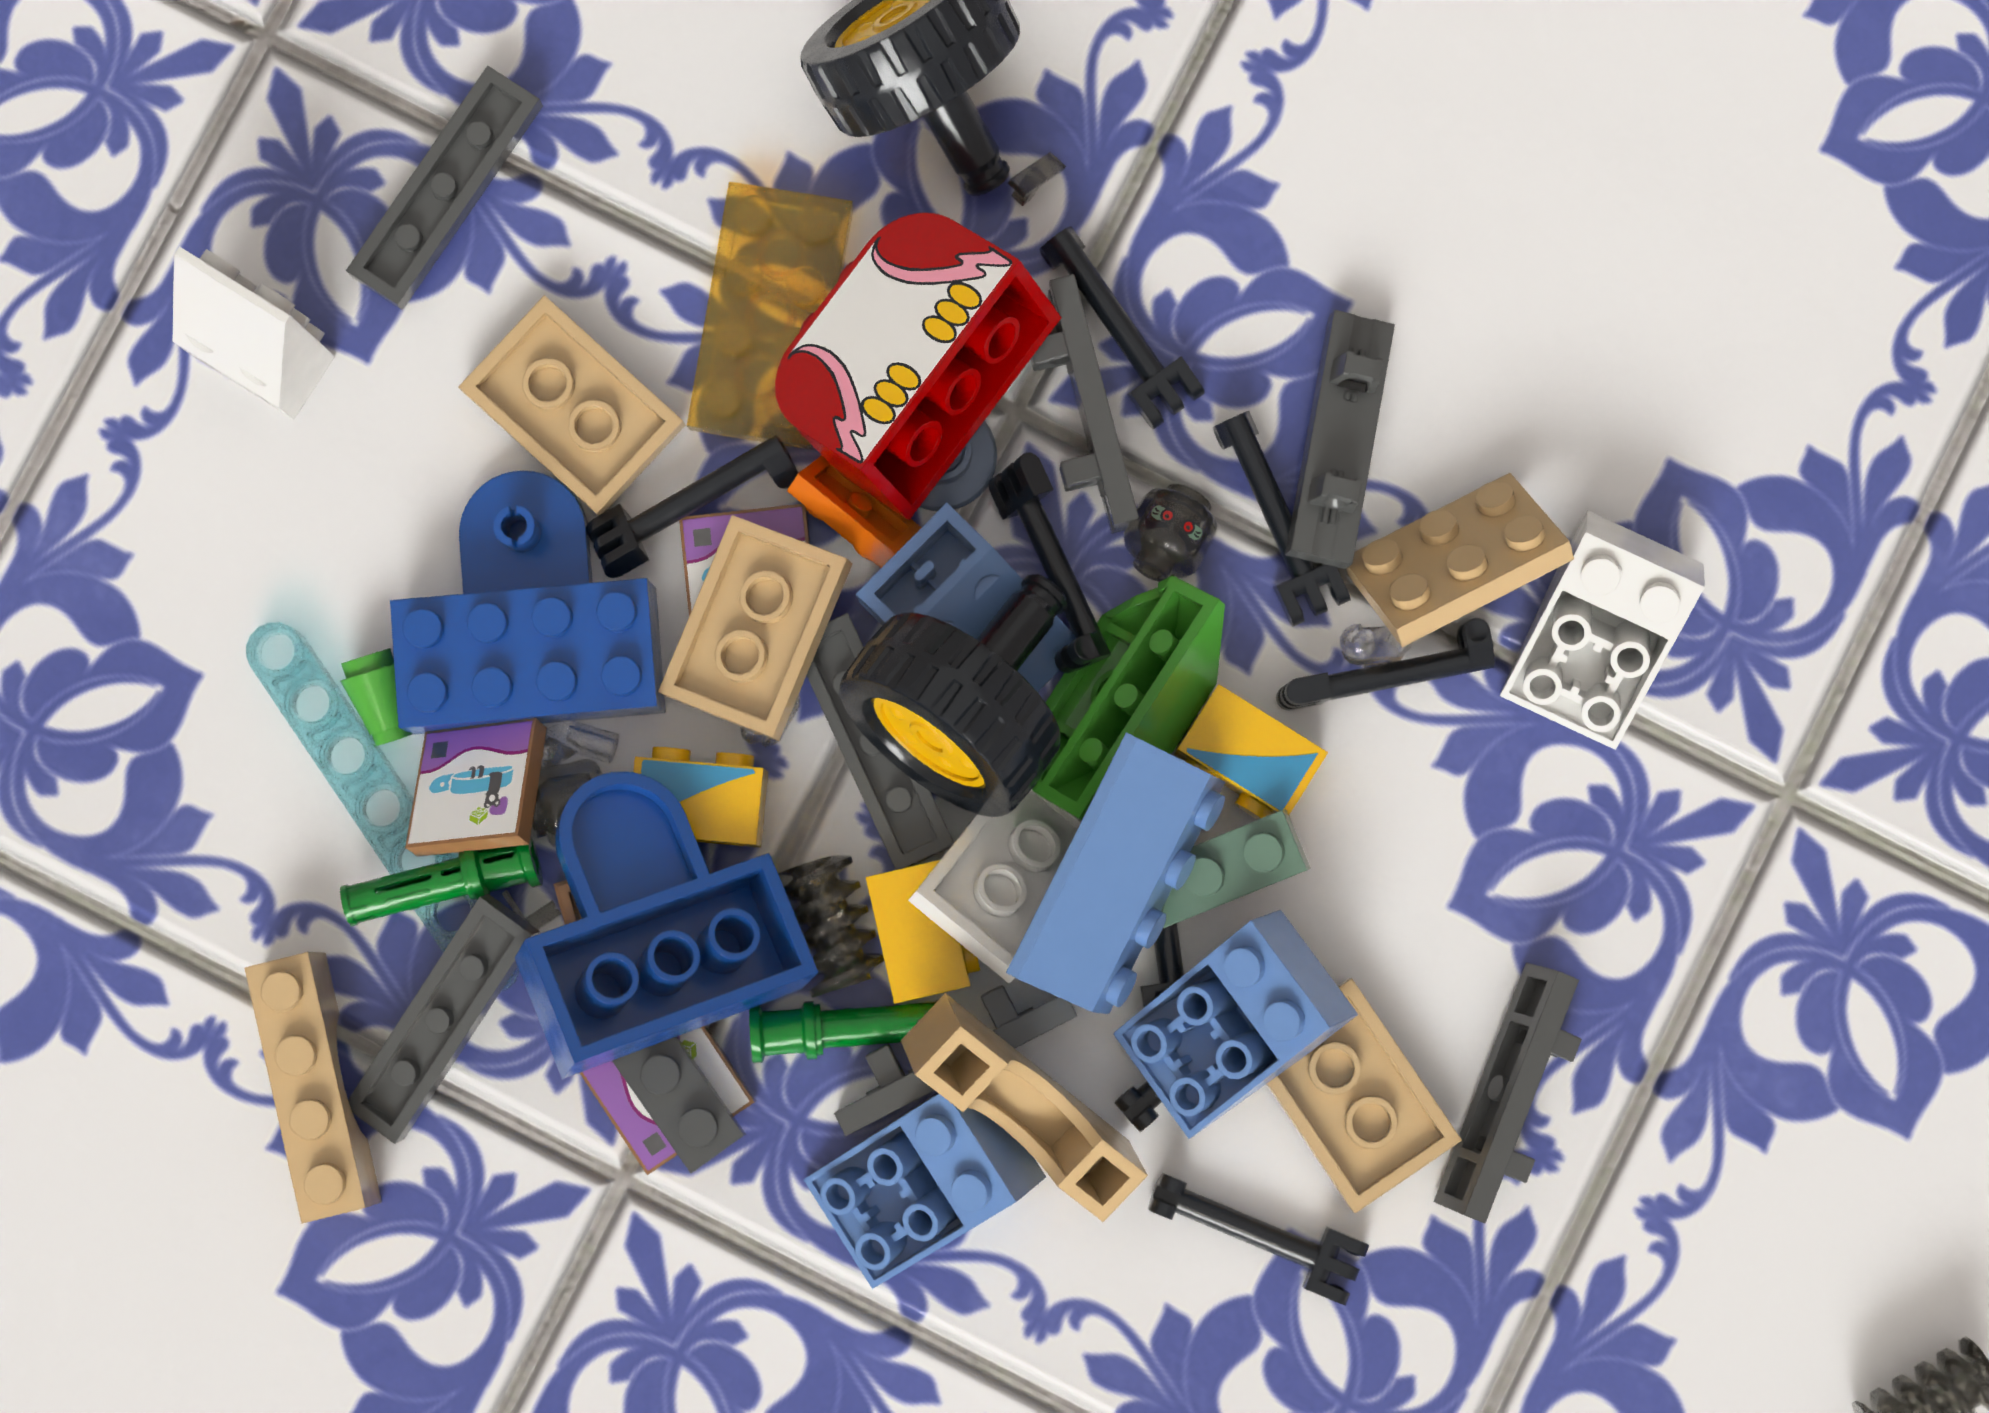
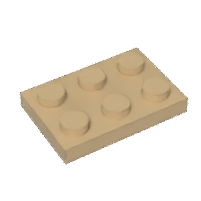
M545 295L458 386L466 396L598 516L607 511L686 426L679 416Z
M1508 473L1355 551L1353 564L1346 571L1399 644L1404 647L1574 560L1568 538L1515 477Z
M732 515L658 693L780 741L853 563L840 555Z
M1349 978L1338 985V987L1358 1015L1266 1085L1352 1212L1357 1213L1461 1142L1462 1139L1352 978Z

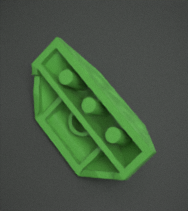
M1171 575L1159 582L1157 588L1138 594L1102 614L1097 624L1111 655L1080 670L1064 673L1045 702L1058 723L1061 743L1058 753L1032 788V791L1082 821L1126 732L1172 754L1217 684L1225 604L1220 599Z

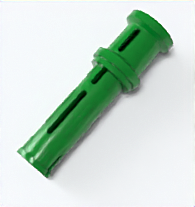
M531 835L529 845L459 852V857L411 870H404L353 885H343L340 887V898L346 920L352 927L361 922L418 909L469 895L471 900H478L479 897L490 894L493 891L524 883H529L532 888L542 886L543 877L538 853Z
M805 1001L801 1008L792 1010L762 1011L760 1006L749 1009L752 1062L763 1063L765 1056L804 1053L806 1058L810 1060L824 1055L823 1048L901 1043L903 1037L936 1002L821 1011L820 1004H814V1001Z

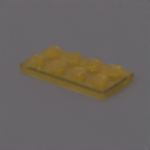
M729 182L687 420L689 430L764 442L777 435L785 446L813 450V446L782 414L775 395V378L779 363L789 345L799 334L802 323L811 313L817 310L838 282L844 268L854 209L853 201Z

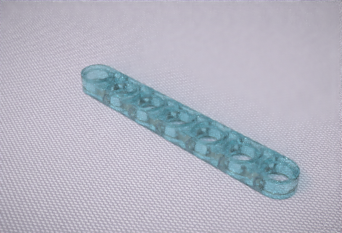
M280 622L266 623L259 626L250 635L246 644V658L251 669L390 875L404 871L402 855L406 849L405 845L413 796L380 747L375 746L373 737L369 734L367 728L307 639L298 630ZM286 635L292 640L294 645L293 659L286 667L279 670H271L264 664L262 659L263 645L270 637ZM311 686H320L327 692L329 697L328 711L321 719L315 722L304 721L296 709L299 694ZM345 738L357 739L365 751V759L362 766L350 774L339 773L331 761V753L334 746ZM380 790L392 791L400 802L398 817L386 826L374 825L366 813V805L369 798ZM451 853L435 855V863L453 859L454 857ZM469 895L463 896L472 909L477 899L471 900ZM440 902L414 909L441 951L444 952L457 931L446 930L440 925L437 918V908ZM518 966L501 992L509 989L516 982L520 972Z

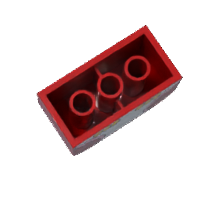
M935 213L910 214L898 218L880 229L868 241L855 260L842 270L838 282L817 310L804 320L799 334L789 345L779 363L775 378L776 400L784 417L843 477L907 520H910L1062 317L1018 258L946 216Z

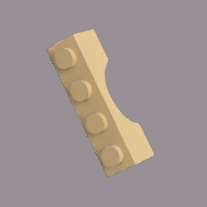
M305 952L245 967L301 1224L381 1203L382 1200L369 1142L354 1118L341 1075L337 1050V1022L340 1014L326 953Z
M946 993L901 1040L913 1072L918 1078L960 1111L964 1112L967 1108L974 1109L1002 1127L1037 1160L1057 1187L1102 1222L1148 1176L1130 1141Z

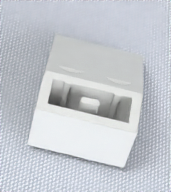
M179 246L174 254L173 342L196 359L295 419L335 358L320 343L325 333L309 323L310 319L294 308L295 305L288 299L262 283L256 290L257 286L240 275V271L213 252L206 249L199 259Z
M1587 510L1570 543L1574 560L1557 568L1501 690L1500 696L1616 750L1705 588L1704 564Z

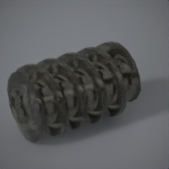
M852 855L829 856L778 873L779 876L793 877V880L785 885L784 889L789 900L801 902L793 911L799 925H808L809 927L803 935L809 950H816L817 954L813 956V960L818 969V974L824 975V979L809 990L812 998L877 978L871 977L870 972L884 962L883 953H865L862 947L877 936L876 930L856 928L854 924L869 912L868 905L849 904L846 899L861 887L860 880L840 879L839 873L853 863Z
M1965 1336L1959 1340L1958 1349L1960 1355L1948 1348L1936 1353L1938 1369L1932 1364L1923 1361L1914 1366L1916 1383L1909 1377L1901 1374L1892 1379L1894 1396L1878 1387L1870 1392L1872 1410L1856 1400L1852 1403L1854 1413H1977L1976 1408L1980 1405L1989 1411V1360L1983 1351L1970 1338Z

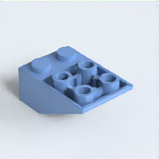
M946 502L856 593L859 603L882 626L889 618L897 614L913 612L937 618L977 639L1008 598L1022 588L1021 582L1023 579ZM1057 616L1054 617L1053 626L1018 670L1037 692L1059 671L1054 661L1056 652L1076 639L1075 635Z
M1278 910L1250 920L1113 1034L1182 1131L1190 1139L1309 1054L1355 1018L1358 1013L1284 913Z
M936 1093L803 1180L873 1289L1016 1203L1043 1181L1046 1176L1035 1158L1002 1127L974 1109L967 1108L964 1112L960 1111L943 1096Z

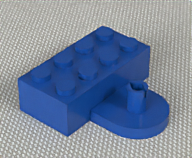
M513 471L501 474L487 481L469 499L460 521L459 544L463 594L390 600L399 729L415 735L425 734L428 731L537 718L543 724L666 713L665 697L658 693L663 681L656 587L648 578L593 583L590 540L586 528L588 523L585 513L574 495L556 479L534 471Z
M610 772L594 777L580 786L568 800L557 823L555 846L560 865L582 919L525 939L514 957L562 1079L799 991L819 973L770 853L709 873L687 816L677 798L658 781L634 772Z

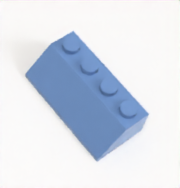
M1126 732L1006 973L1091 1012L1110 1014L1113 1006L1121 1007L1129 997L1136 982L1137 973L1132 971V968L1142 948L1149 949L1156 942L1164 927L1166 914L1161 912L1172 888L1179 890L1193 869L1196 856L1190 852L1201 830L1209 831L1223 809L1225 796L1220 794L1225 781Z

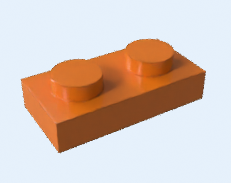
M822 455L800 471L787 490L788 493L804 505L813 517L824 521L851 543L858 554L873 561L880 568L922 528L912 519L907 520L847 480Z

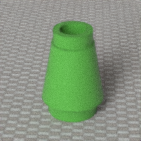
M388 648L341 663L346 679L340 680L369 734H372L375 746L412 735V733L398 727L395 669L391 649Z

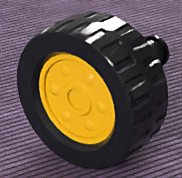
M852 0L821 25L804 45L800 56L801 67L818 99L838 129L843 133L853 137L872 136L896 129L923 117L954 172L963 178L965 182L963 187L968 194L973 196L986 194L1000 186L1009 177L1010 167L1005 160H1001L999 147L967 92L968 89L981 81L1007 57L1019 39L1020 23L1009 0Z
M1039 574L1027 575L1021 582L1022 588L1008 598L977 639L944 621L924 614L909 612L897 614L889 618L866 643L841 679L840 697L848 715L879 752L902 772L930 792L955 806L978 815L1000 817L1012 812L1036 785L1060 748V729L1052 711L1039 693L1018 672L1019 668L1053 626L1054 617L1062 614L1067 608L1064 592L1054 582Z

